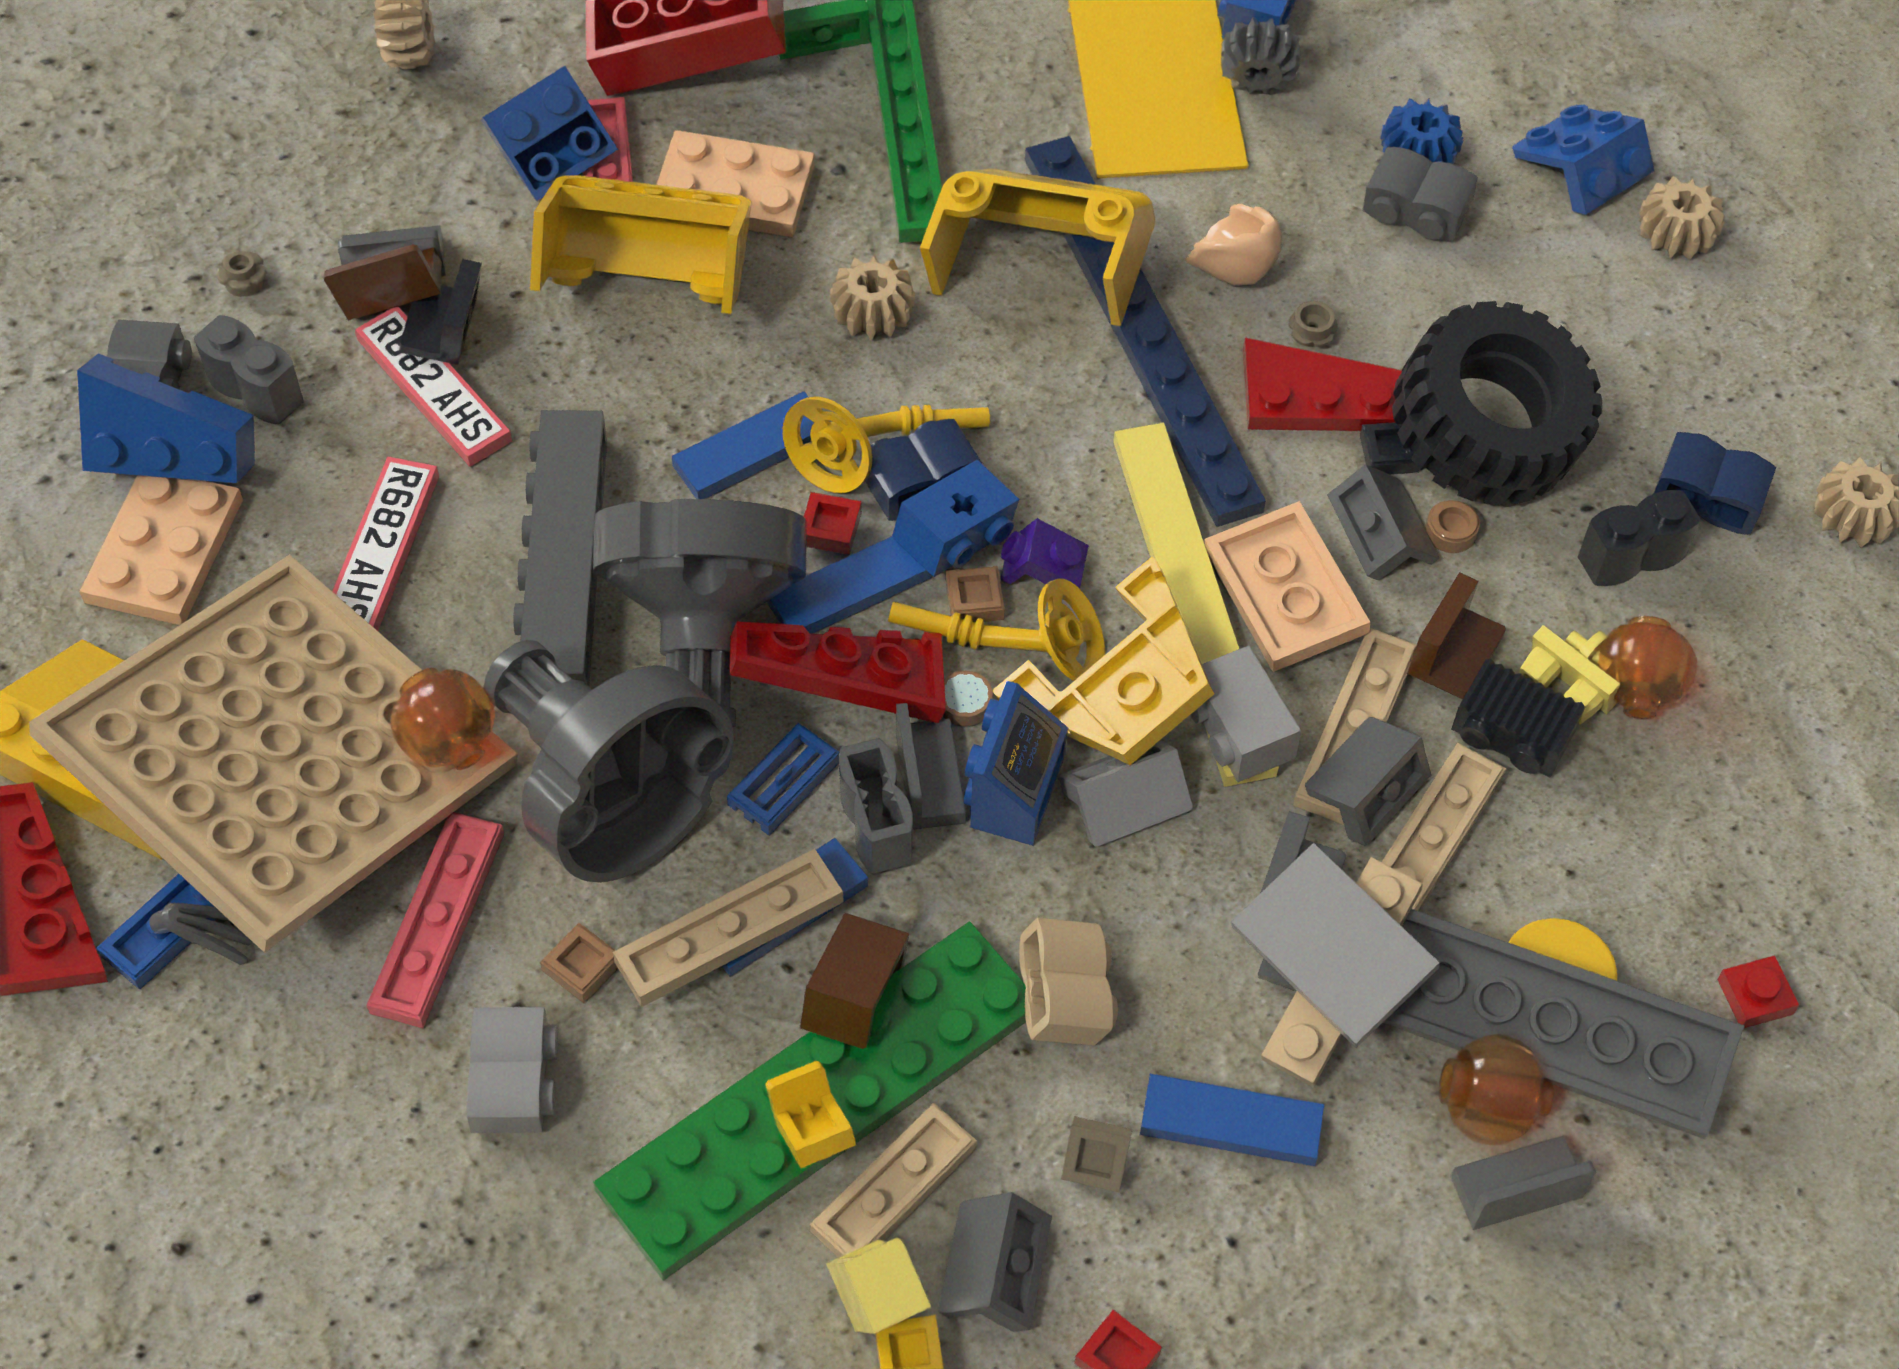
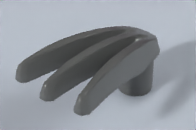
M170 903L163 910L155 912L150 917V927L157 934H165L171 931L185 940L216 952L239 965H243L248 961L244 954L232 946L207 934L218 935L248 946L253 943L242 931L206 919L229 920L216 907Z

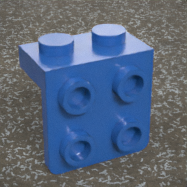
M1574 105L1561 111L1560 117L1545 126L1527 132L1526 138L1512 147L1515 158L1563 168L1573 212L1585 215L1655 171L1644 119L1625 116L1618 111L1605 112L1590 109L1587 105Z

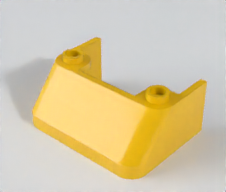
M999 169L960 172L951 176L944 183L920 245L932 294L942 296L971 217L1089 236L1103 241L1115 242L1103 275V283L1111 325L1121 326L1155 226L1153 204L1147 195L1133 190Z
M569 175L558 177L534 210L530 290L540 291L548 277H551L552 282L558 285L577 286L582 283V279L590 277L594 271L690 282V289L699 294L700 300L707 303L722 304L721 313L731 314L740 292L751 201L740 195L587 176Z

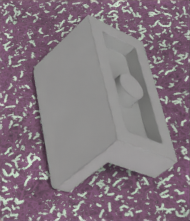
M1162 740L1157 742L1131 765L1107 756L1058 775L1064 796L1079 805L1089 842L1094 846L1106 844L1189 812L1192 809V802L1178 751Z

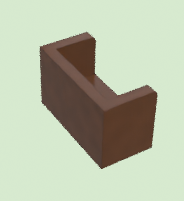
M844 913L806 986L800 1029L861 1049L866 1048L871 1036L875 1008L892 974L904 967L910 933Z

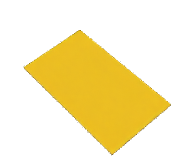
M1068 0V12L1071 17L1090 133V150L1093 152L1097 179L1248 169L1231 79L1222 76L1221 47L1223 38L1215 0Z

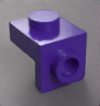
M1036 518L1021 531L1011 533L1005 541L1001 551V558L1004 560L1001 580L1012 584L1024 574H1027L1044 584L1055 579H1066L1080 588L1089 545Z

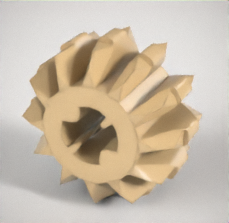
M375 0L376 10L373 13L375 18L374 30L376 31L377 46L380 47L381 58L390 68L413 69L417 68V66L427 65L434 55L433 45L435 44L432 11L429 9L428 0Z
M1673 176L1666 184L1656 183L1654 188L1650 190L1649 195H1647L1646 200L1642 202L1639 211V221L1641 222L1640 236L1651 239L1652 250L1660 248L1668 250L1669 258L1677 252H1681L1689 260L1697 251L1707 253L1709 248L1713 246L1716 237L1721 234L1724 225V214L1722 213L1723 199L1712 196L1711 186L1702 188L1696 186L1694 178L1687 183H1681Z
M874 254L870 262L863 263L854 257L850 268H839L836 282L833 283V288L830 289V302L833 304L834 317L837 319V324L847 325L851 336L864 331L869 339L872 340L876 332H883L887 336L892 337L895 326L906 327L912 307L915 306V292L911 286L908 270H898L894 259L884 264L879 263Z
M1861 457L1851 465L1840 461L1837 466L1833 467L1831 473H1827L1826 477L1821 479L1816 490L1818 494L1814 503V514L1823 518L1822 531L1836 530L1839 532L1840 543L1850 537L1854 538L1861 548L1866 543H1869L1870 539L1881 544L1884 539L1889 537L1891 532H1894L1895 528L1899 527V474L1886 475L1883 473L1882 462L1874 467H1868Z

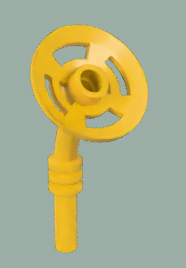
M808 397L800 400L789 409L783 421L782 434L787 454L804 478L825 491L846 493L858 488L867 479L871 471L872 450L868 437L898 431L901 432L902 436H909L910 431L913 433L925 422L944 419H955L960 428L989 427L990 412L988 407L932 409L930 405H923L921 410L919 405H912L911 410H909V407L905 405L901 406L899 411L855 418L845 407L833 400L823 397ZM821 408H823V409H828V410H831V411H833V412L823 411ZM803 416L814 422L810 431L811 442L803 444L801 438ZM856 440H859L862 451L859 468L853 459L857 450ZM817 459L828 468L842 470V476L825 471L814 461Z
M1055 579L1048 582L1042 588L1038 600L1039 630L984 625V619L978 618L976 622H973L970 615H966L964 619H961V615L958 612L948 616L894 601L888 618L890 623L925 632L941 633L942 636L947 638V643L950 644L958 640L959 646L964 647L968 642L970 643V649L976 650L978 646L1047 652L1060 671L1072 681H1075L1105 656L1103 632L1092 604L1080 588L1066 579ZM1062 599L1070 605V607L1077 615L1078 619L1076 618L1074 613L1065 604L1062 603ZM1048 602L1049 611L1045 615L1046 604ZM1086 642V660L1082 667L1076 660V657L1079 654L1080 645Z

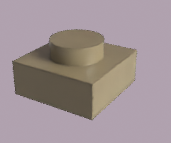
M1074 1116L1061 1180L1119 1193L1133 1129Z

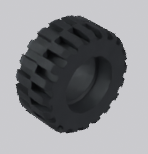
M1496 301L1477 302L1473 309L1471 305H1462L1452 309L1448 316L1439 317L1429 327L1402 368V373L1396 380L1393 391L1396 401L1392 405L1395 423L1402 424L1397 432L1405 449L1411 447L1414 454L1411 459L1421 471L1425 468L1435 476L1432 481L1443 489L1449 485L1458 490L1457 496L1470 501H1474L1476 497L1484 498V504L1503 505L1508 498L1511 504L1528 502L1534 495L1543 496L1552 490L1558 481L1564 478L1595 437L1599 428L1598 418L1602 414L1603 405L1601 394L1596 393L1601 387L1596 370L1588 368L1587 364L1590 362V357L1582 345L1576 347L1570 340L1572 334L1562 325L1556 328L1547 322L1549 316L1537 310L1533 314L1523 311V305L1506 302L1503 307H1497ZM1469 378L1483 379L1496 383L1508 390L1521 402L1527 411L1532 428L1504 426L1483 415L1467 397L1461 380Z

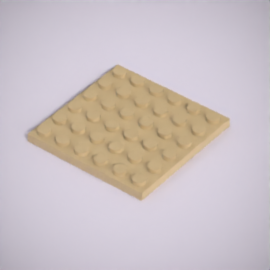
M290 554L29 722L30 736L264 953L515 767L518 755L516 751Z

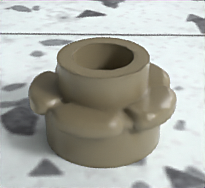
M236 251L223 258L221 262L222 267L217 269V278L232 295L247 297L261 290L265 282L267 270L263 266L262 257L258 254Z
M1320 301L1302 303L1296 309V312L1290 316L1288 323L1289 328L1293 330L1291 333L1293 339L1302 345L1310 347H1321L1329 344L1333 340V334L1338 329V323L1330 306Z

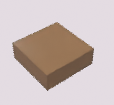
M998 566L946 571L945 581L950 616L958 612L961 615V619H964L966 615L972 616L973 622H976L978 618L984 619V622L1004 620L1005 610Z
M580 923L540 962L541 969L545 974L582 1003H585L610 978L618 967L613 956L615 950Z

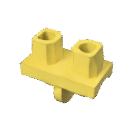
M1544 625L1533 635L1532 651L1521 666L1520 673L1525 678H1532L1535 683H1542L1545 688L1556 677H1559L1568 684L1570 688L1564 696L1572 697L1575 702H1582L1585 706L1579 722L1580 725L1599 709L1607 715L1618 701L1615 698V694L1620 687V683L1608 675L1616 667L1617 662L1604 653L1610 642L1609 636L1602 631H1598L1587 640L1574 630L1564 641Z

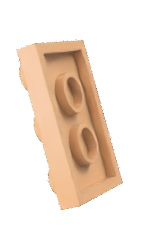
M675 130L656 185L729 193L746 197L751 201L748 230L794 237L815 167V155L813 152Z
M137 475L79 591L84 603L176 625L184 623L242 504L243 498L240 489L202 480Z
M1300 501L1204 539L1211 563L1272 672L1370 633L1369 618Z

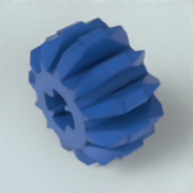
M1409 98L1404 107H1393L1388 119H1386V124L1382 127L1380 139L1382 140L1383 153L1387 147H1399L1419 153L1431 162L1454 164L1463 144L1460 116L1449 115L1448 104L1435 107L1432 106L1429 98L1424 104H1418Z

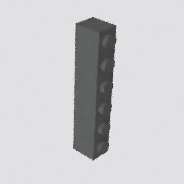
M541 410L539 431L530 432L531 462H536L535 473H527L526 501L527 504H532V515H523L522 544L523 547L529 548L528 559H519L518 588L519 591H525L524 603H515L514 633L515 635H521L520 642L525 640L538 641L554 655L556 665L573 680H581L589 686L597 576L593 573L594 516L603 508L607 454L603 411Z

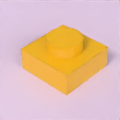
M936 1315L904 1319L875 1333L880 1369H944Z

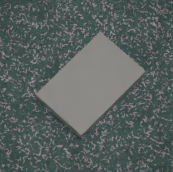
M1314 843L1231 921L1232 928L1355 1048L1370 1036L1440 968L1439 961Z

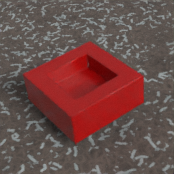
M811 492L803 516L807 520V547L850 555L862 514V501Z
M1775 955L1723 969L1717 979L1738 1024L1744 1025V1028L1794 1015L1799 1006Z
M1112 1310L1077 1353L1074 1364L1080 1369H1150L1161 1355L1162 1346L1115 1310Z

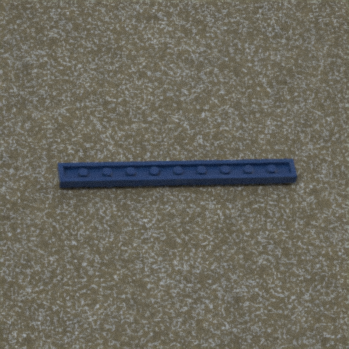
M1070 136L1025 148V163L1032 175L1096 185ZM1062 232L1111 325L1103 275L1115 242ZM1140 268L1121 326L1111 325L1158 417L1165 424L1168 436L1216 527L1264 513L1266 500Z

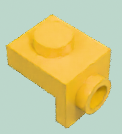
M814 1061L766 1082V1089L776 1125L800 1168L856 1146L852 1127L831 1094L825 1069L819 1061Z

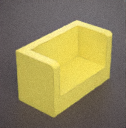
M899 1238L885 1243L882 1240H875L826 1263L856 1332L875 1334L931 1307L905 1245Z

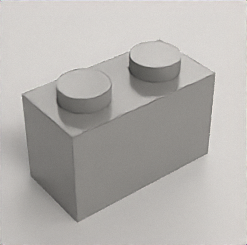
M1248 645L1202 664L1214 695L1196 709L1190 717L1197 724L1203 723L1210 735V747L1219 765L1222 767L1228 765L1236 781L1240 782L1296 759L1301 729L1250 646Z

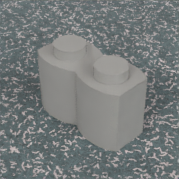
M474 1007L467 1091V1120L471 1133L543 1132L544 1115H554L556 1099L555 1079H545L547 1060H557L558 1027L557 1024H548L545 1007Z

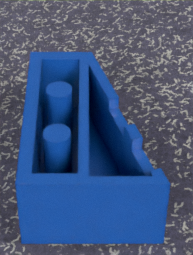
M99 353L77 370L83 471L238 483L255 465L254 415L195 391L184 392L160 382V377L147 372L139 374L114 364V359Z

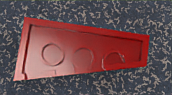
M1245 337L1243 361L1248 430L1361 431L1362 425L1395 422L1392 405L1396 399L1393 391L1396 380L1402 373V370Z
M737 621L730 636L731 676L895 714L896 704L907 703L909 717L934 723L940 722L946 710L941 633L924 632L921 639H905L902 637L901 631L879 630L876 637L853 636L850 628L830 627L828 632L824 634L809 633L803 625Z
M33 782L0 786V996L108 982L106 972L93 943L90 930L80 909L72 883L59 854Z

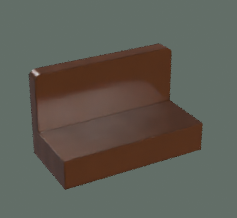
M412 244L327 269L324 272V281L349 321L441 294L442 261L434 247L421 251L418 245Z
M1459 572L1419 637L1407 674L1463 699L1485 660L1491 659L1505 634L1506 628L1493 620L1469 610L1479 581Z

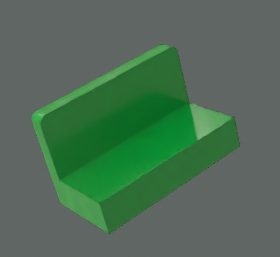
M840 0L784 11L786 53L779 54V60L869 44V9L866 0Z

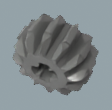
M1252 17L1249 24L1235 23L1233 31L1225 33V39L1221 47L1222 76L1231 79L1232 87L1245 86L1248 93L1254 90H1262L1264 93L1269 94L1271 88L1285 89L1288 81L1296 79V73L1299 70L1300 64L1299 36L1291 34L1289 25L1276 26L1274 25L1273 18L1267 22H1259Z

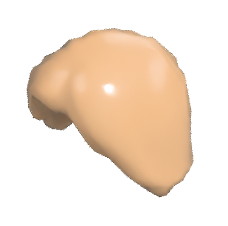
M1243 204L1232 205L1229 216L1213 225L1207 235L1201 241L1194 244L1195 249L1191 251L1185 261L1216 279L1231 285L1255 284L1266 275L1282 250V232L1279 222L1273 214L1262 207L1255 206L1253 208Z

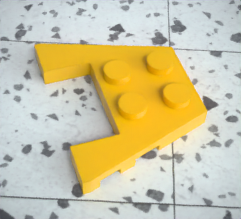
M1150 557L1115 587L1121 598L1145 621L1142 625L1062 692H1059L1028 660L992 690L997 700H1000L1006 681L1017 683L1068 727V737L1131 765L1214 695V691L1165 575L1153 557Z

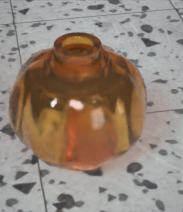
M1653 616L1631 618L1628 624L1617 626L1607 634L1608 638L1599 649L1598 667L1620 683L1614 699L1617 700L1616 702L1624 707L1623 713L1630 718L1647 720L1656 717L1657 710L1674 707L1683 700L1694 684L1697 673L1695 651L1690 642L1682 634L1676 632L1668 621Z
M427 668L411 676L400 687L399 693L401 696L394 704L391 713V731L398 747L411 760L431 768L454 765L456 770H464L477 763L485 754L482 745L492 732L496 718L494 705L489 701L483 688L484 686L471 675L455 669H446L439 672L436 668Z
M1491 1034L1471 1041L1458 1051L1456 1058H1448L1446 1060L1439 1080V1099L1443 1105H1447L1452 1122L1465 1137L1475 1143L1484 1145H1503L1527 1134L1532 1129L1538 1116L1546 1117L1550 1113L1554 1099V1088L1551 1082L1544 1081L1538 1058L1529 1046L1509 1035Z

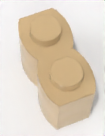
M1037 917L1021 933L1019 945L1021 974L1026 986L1025 1017L1030 1038L1037 1041L1095 1046L1112 1030L1118 1017V1002L1116 997L1111 994L1110 985L1106 978L1112 961L1110 945L1105 942L1100 924Z

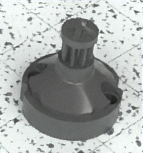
M674 499L670 502L658 503L638 501L618 504L598 511L594 516L593 573L607 580L614 588L660 619V653L666 656V666L683 673L717 702L729 716L732 728L736 727V710L730 707V636L737 621L791 587L792 584L806 577V518L799 513L776 506L718 499Z
M525 640L515 643L504 650L492 663L486 674L483 687L486 698L501 712L513 714L528 728L530 738L542 748L533 763L532 773L524 784L521 805L524 825L531 837L574 877L588 882H609L627 877L646 868L675 847L693 829L713 802L710 796L711 788L714 781L727 771L732 757V724L726 711L678 670L660 665L638 667L616 675L592 690L583 681L573 680L556 665L554 655L538 641Z

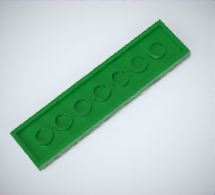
M969 921L892 974L875 1008L871 1036L866 1048L861 1049L813 1032H808L594 1180V1189L664 1281L846 1151H841L827 1159L800 1168L776 1125L766 1089V1082L814 1061H819L825 1069L831 1094L851 1125L855 1142L858 1143L1025 1024L1026 986Z

